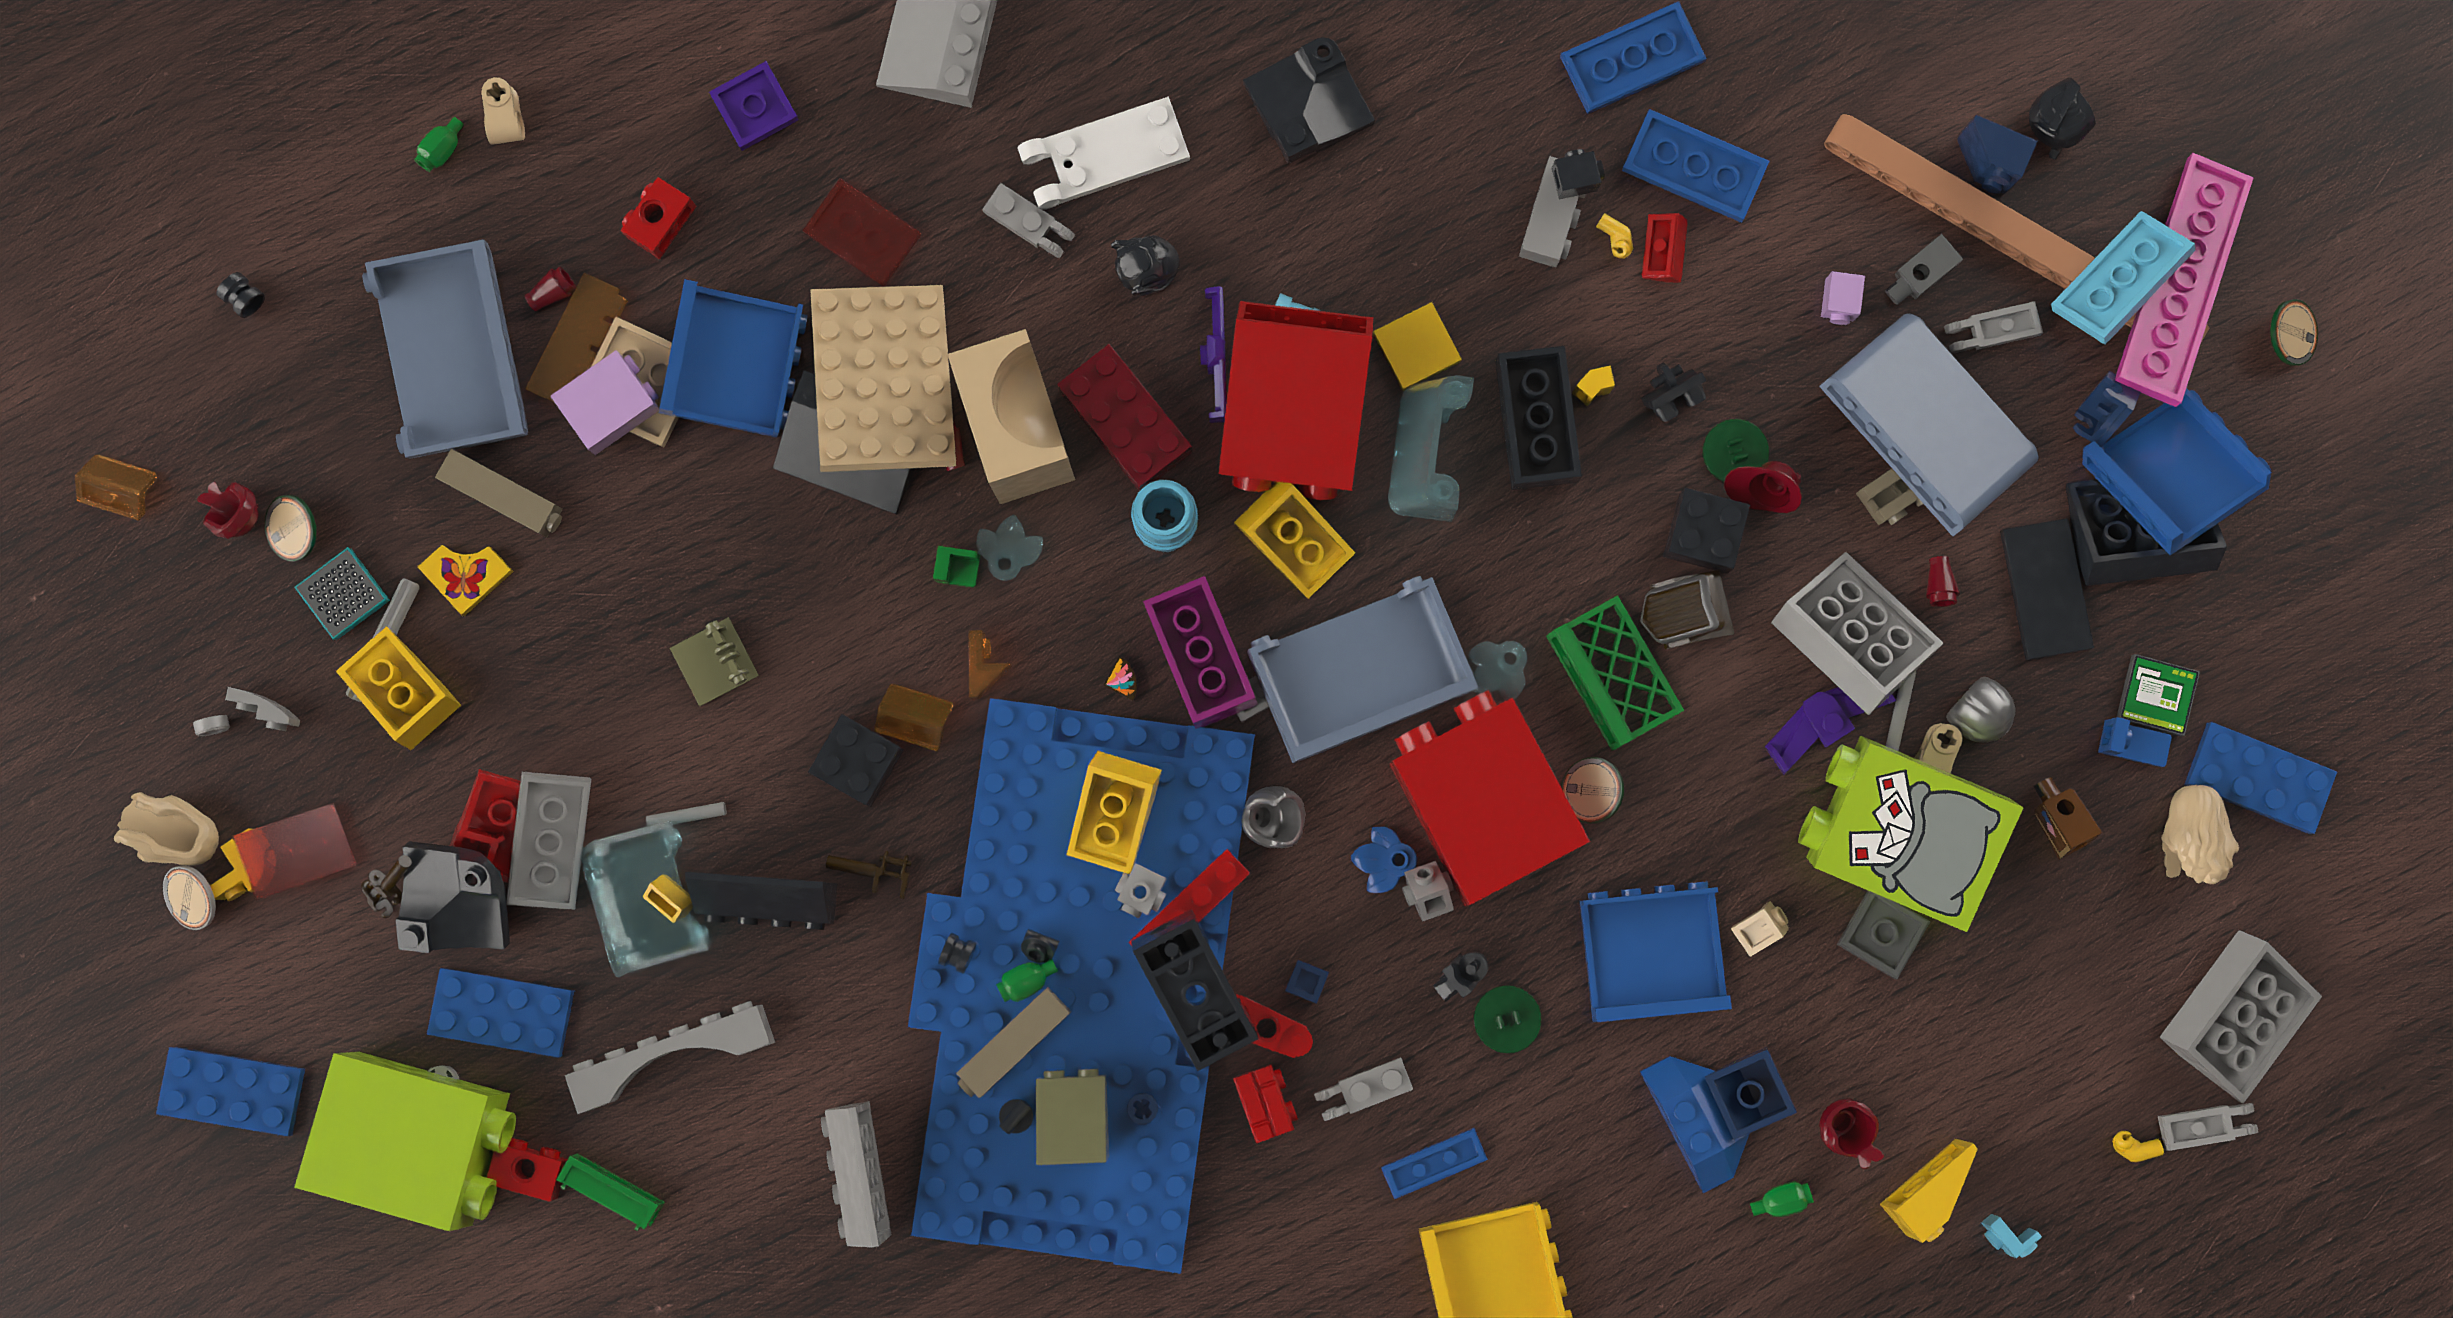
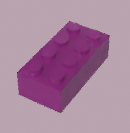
M1205 576L1143 601L1195 729L1205 727L1258 705Z

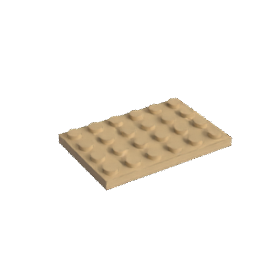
M943 285L811 289L820 472L956 466Z

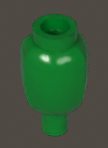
M453 117L447 126H437L432 129L418 145V155L414 159L415 162L428 172H431L433 168L443 166L455 151L458 143L457 134L464 124L456 117Z
M1052 959L1042 965L1034 962L1024 963L1004 973L1002 981L997 983L996 986L1004 1002L1009 1000L1020 1002L1040 991L1045 985L1046 977L1058 972Z
M1792 1181L1769 1189L1762 1200L1752 1202L1750 1206L1754 1216L1768 1213L1774 1217H1784L1804 1211L1808 1204L1814 1203L1808 1183L1800 1184L1799 1182Z

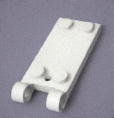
M1169 96L1043 139H1031L1018 146L1023 164H1033L1048 157H1051L1060 183L1048 184L1033 192L1038 208L1042 210L1190 160V155ZM1066 161H1071L1073 163V166L1071 168H1065L1064 163Z

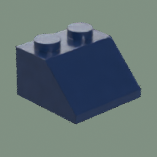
M1978 115L1973 117L1957 137L1974 181L1982 184L1984 190L1994 194H2005L2023 176L2037 144V141Z
M1767 1047L1739 1058L1705 1076L1734 1140L1797 1113Z

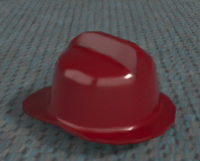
M1770 461L1760 467H1738L1731 470L1725 477L1724 488L1726 494L1731 500L1749 504V509L1790 513L1800 506L1802 500L1799 488L1801 474L1796 473L1793 468L1781 461Z

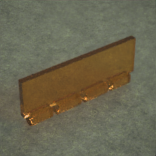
M584 273L525 388L526 390L554 402L551 398L552 394L574 380L577 374L581 375L591 368L597 353L590 349L592 345L599 349L601 348L612 325L605 321L606 317L608 316L612 319H615V317L619 318L628 301L618 295L619 288Z

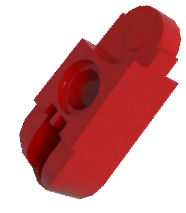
M1236 994L1254 1024L1256 1032L1257 1024L1264 1018L1272 1019L1276 1024L1277 1028L1274 1035L1266 1038L1257 1032L1258 1040L1252 1042L1253 1044L1292 1058L1304 1056L1310 1051L1313 1039L1309 1030H1307V1026L1243 995Z

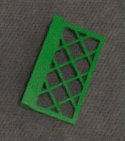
M1618 595L1546 635L1612 751L1684 711ZM1612 606L1620 618L1617 629L1601 624L1603 612ZM1597 615L1595 622L1588 620ZM1579 624L1593 627L1590 644L1578 641L1572 628ZM1599 630L1616 635L1612 651L1595 646ZM1621 636L1633 640L1636 645L1634 657L1617 653ZM1593 652L1610 656L1606 673L1594 669L1591 663ZM1615 659L1632 663L1629 679L1612 675ZM1638 665L1650 669L1653 675L1651 686L1634 682ZM1600 677L1605 679L1604 684L1602 683ZM1610 680L1627 685L1623 702L1612 699L1609 695ZM1632 687L1649 692L1645 708L1628 704ZM1654 694L1666 697L1672 710L1665 714L1651 711ZM1627 709L1643 714L1641 727L1632 733L1624 721ZM1649 716L1656 718L1648 723Z

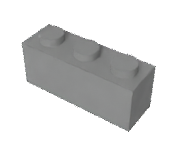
M1549 156L1518 257L1556 268L1560 258L1566 260L1572 241L1567 240L1566 237L1569 228L1575 229L1581 212V210L1575 208L1578 197L1585 198L1586 194L1559 200L1551 169L1555 159L1558 158Z

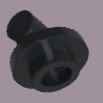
M1028 929L1021 944V950L1029 960L1036 963H1046L1053 958L1060 941Z
M1022 1099L1009 1100L1000 1109L999 1121L1001 1124L999 1127L1009 1135L1026 1131L1033 1122L1031 1106Z

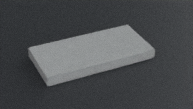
M522 772L506 905L575 910L591 787L590 777Z

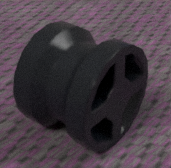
M951 933L943 947L938 964L943 966L952 965L956 968L957 972L964 974L972 959L977 943L971 940L964 942L959 939L958 935Z

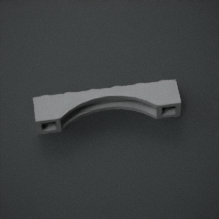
M749 1001L732 1007L734 1013L732 1015L721 1018L720 1013H716L700 1019L702 1026L689 1030L688 1024L669 1030V1038L657 1041L656 1036L641 1040L637 1042L638 1049L628 1053L625 1052L623 1047L604 1054L606 1061L595 1065L592 1059L573 1065L574 1072L565 1075L577 1114L617 1101L625 1087L639 1071L654 1060L673 1051L704 1047L723 1050L735 1055H743L775 1043L763 1005L753 1007L752 1002Z

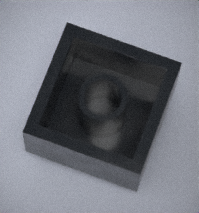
M1685 488L1678 497L1663 557L1714 571L1719 570V572L1728 574L1734 569L1750 505Z
M841 714L808 773L859 802L872 807L904 749Z

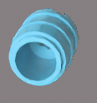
M1157 480L1149 483L1138 492L1132 504L1131 518L1136 535L1144 545L1155 551L1171 552L1191 541L1197 530L1198 510L1194 497L1185 487L1174 481ZM1164 510H1169L1170 516L1175 518L1174 523H1167L1166 527H1161L1160 520L1156 519L1158 513L1163 514Z

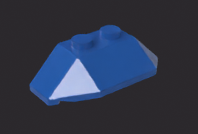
M1668 1056L1641 1070L1640 1073L1702 1193H1705L1734 1178L1749 1134L1735 1140L1733 1139L1705 1079V1076L1714 1072V1070Z

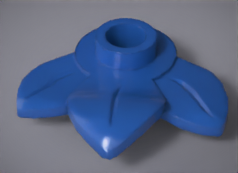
M1373 827L1371 830L1372 843L1365 844L1356 849L1351 855V860L1357 868L1370 874L1367 882V891L1370 893H1384L1396 887L1400 877L1405 876L1404 872L1416 868L1417 854L1411 846L1401 843L1394 830L1388 827ZM1399 853L1405 857V863L1402 866H1398L1395 863V856Z

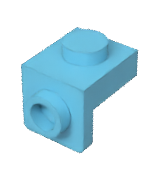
M1990 1214L1981 1222L1987 1229V1232L1984 1233L1987 1240L1997 1250L2002 1248L2007 1255L2014 1258L2019 1256L2023 1258L2032 1253L2037 1247L2035 1242L2042 1237L2038 1231L2031 1228L2026 1229L2016 1237L2005 1222L1993 1214Z

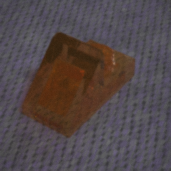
M982 630L969 631V697L972 700H979L1012 667L1009 663L985 664V659L991 658V639H985V633Z

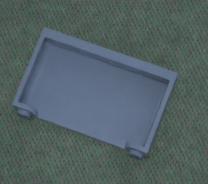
M478 240L366 262L367 272L362 275L363 283L367 293L372 292L374 297L378 299L404 424L400 430L401 434H396V442L400 454L404 453L406 458L412 459L447 452L451 449L457 450L527 436V420L494 261L488 243L485 240Z
M1904 314L1819 386L1952 536L1966 527L2038 461L2035 445L2021 433L1918 316Z
M1421 576L1412 578L1402 583L1404 589L1395 595L1280 640H1271L1269 635L1251 642L1252 648L1248 649L1247 654L1292 763L1307 759L1427 711L1479 688L1432 577L1422 581Z

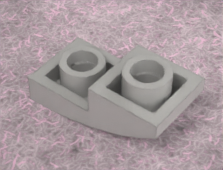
M228 687L225 700L237 702L236 709L257 712L255 719L267 721L266 728L286 731L287 725L299 727L300 720L277 702L252 692Z

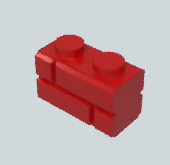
M1268 1064L1233 1077L1256 1143L1294 1130L1292 1122L1298 1120L1292 1101L1285 1103L1281 1089L1287 1087L1280 1068L1273 1071L1272 1065Z

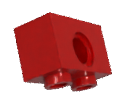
M657 177L654 183L651 182L644 188L641 194L642 200L636 209H631L622 221L623 227L621 231L629 240L660 259L697 206L690 197ZM654 211H663V217L660 221L656 223L649 222V217Z
M516 1138L511 1139L503 1153L494 1151L486 1178L496 1180V1187L546 1201L558 1199L562 1183L556 1179L568 1160L567 1158L560 1157L561 1151L549 1147H541L540 1151L527 1148L528 1142ZM525 1159H529L534 1163L535 1172L532 1177H527L522 1172L521 1166Z

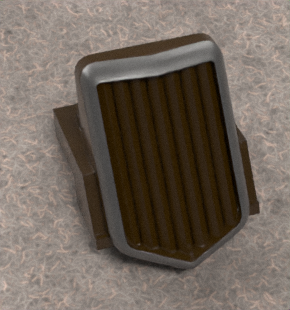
M1719 570L1677 577L1650 585L1651 590L1645 596L1640 621L1658 643L1664 644L1665 650L1734 635Z

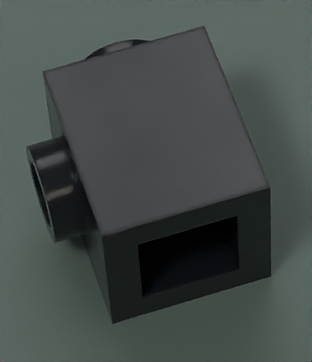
M1577 149L1567 152L1565 157L1555 159L1551 168L1559 200L1597 192L1602 183L1601 180L1605 179L1602 161H1596L1594 151L1585 153L1584 149Z

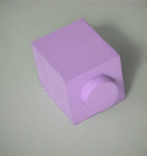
M1832 271L1825 279L1821 317L1830 318L1831 323L1847 325L1850 324V321H1854L1861 314L1865 276Z

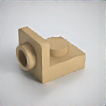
M1769 901L1760 910L1735 924L1731 930L1751 957L1784 937L1789 927L1787 926L1788 919L1783 910L1778 906L1775 907Z

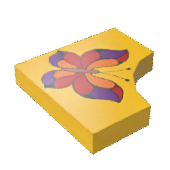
M441 545L418 566L422 573L463 616L469 613L514 572L490 546L478 553L463 555L454 553L446 546Z

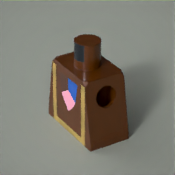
M2052 777L2033 786L2042 801L2034 810L2035 816L2059 860L2089 845L2102 834V831L2073 788L2061 793Z

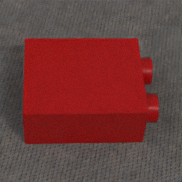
M1240 301L1235 325L1219 474L1233 476L1232 484L1235 487L1253 492L1271 489L1272 481L1298 484V491L1303 496L1317 500L1336 498L1338 489L1352 491L1372 343L1373 317Z
M1489 690L1455 707L1454 711L1461 725L1437 736L1432 724L1428 721L1396 738L1394 741L1402 756L1394 759L1389 764L1464 906L1471 905L1590 842L1513 697L1497 705Z

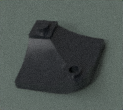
M1317 38L1301 46L1293 55L1243 79V84L1288 164L1314 151L1318 153L1375 123L1369 108L1348 71L1339 47L1329 38ZM1320 49H1326L1329 55L1323 58L1317 52Z
M412 841L403 846V855L408 856L412 863L404 873L399 917L395 919L399 950L430 953L433 950L467 947L505 949L510 944L504 882L500 871L490 860L478 851L461 847Z

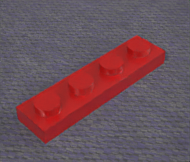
M1226 849L1129 941L1130 945L1132 946V940L1190 909L1193 910L1198 922H1200L1250 874L1249 871Z

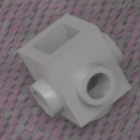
M1436 861L1404 872L1408 886L1402 887L1406 901L1409 906H1416L1422 922L1454 910L1449 893L1454 890L1447 871L1441 873Z
M1135 863L1130 875L1123 873L1115 889L1116 892L1120 893L1117 900L1124 903L1121 910L1137 918H1140L1142 913L1149 915L1151 910L1158 912L1166 896V893L1161 890L1167 879ZM1139 886H1144L1147 891L1146 896L1142 899H1138L1135 896V890Z

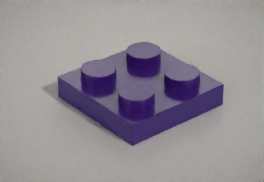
M767 61L709 92L742 151L799 120Z

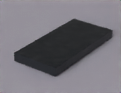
M2068 518L2002 529L2000 534L2025 660L2093 649L2094 645Z

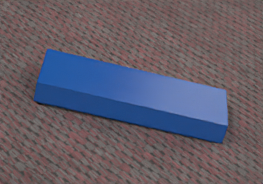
M1471 1128L1381 1166L1393 1198L1397 1199L1488 1159L1475 1128Z

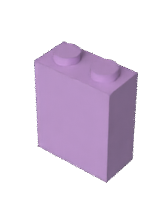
M617 350L551 395V398L584 445L595 455L659 411V406L655 402L659 398L656 391L648 381L642 384L636 375L640 372V369L631 356L627 355L624 358Z

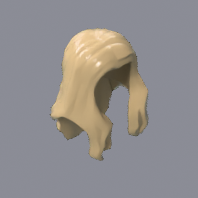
M2191 785L2182 787L2174 794L2170 803L2169 817L2161 837L2162 849L2165 853L2164 865L2167 869L2166 875L2170 878L2180 875L2182 867L2186 875L2193 878L2196 883L2204 881L2208 884H2216L2220 880L2226 879L2229 869L2233 867L2232 857L2234 853L2238 852L2239 846L2231 832L2228 815L2219 793L2205 785Z
M139 792L131 796L133 801L124 808L121 821L117 824L120 830L114 836L115 842H121L126 846L133 847L138 851L137 856L146 863H174L194 866L203 864L211 859L218 847L219 836L215 823L209 817L202 814L189 803L173 795L155 798Z

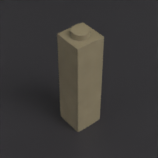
M453 449L449 451L435 476L436 479L546 538L550 532H555L561 523L562 516L560 513L563 510L562 508Z
M1049 987L1046 988L956 1073L961 1078L957 1083L970 1097L974 1094L978 1098L983 1097L1072 1012Z

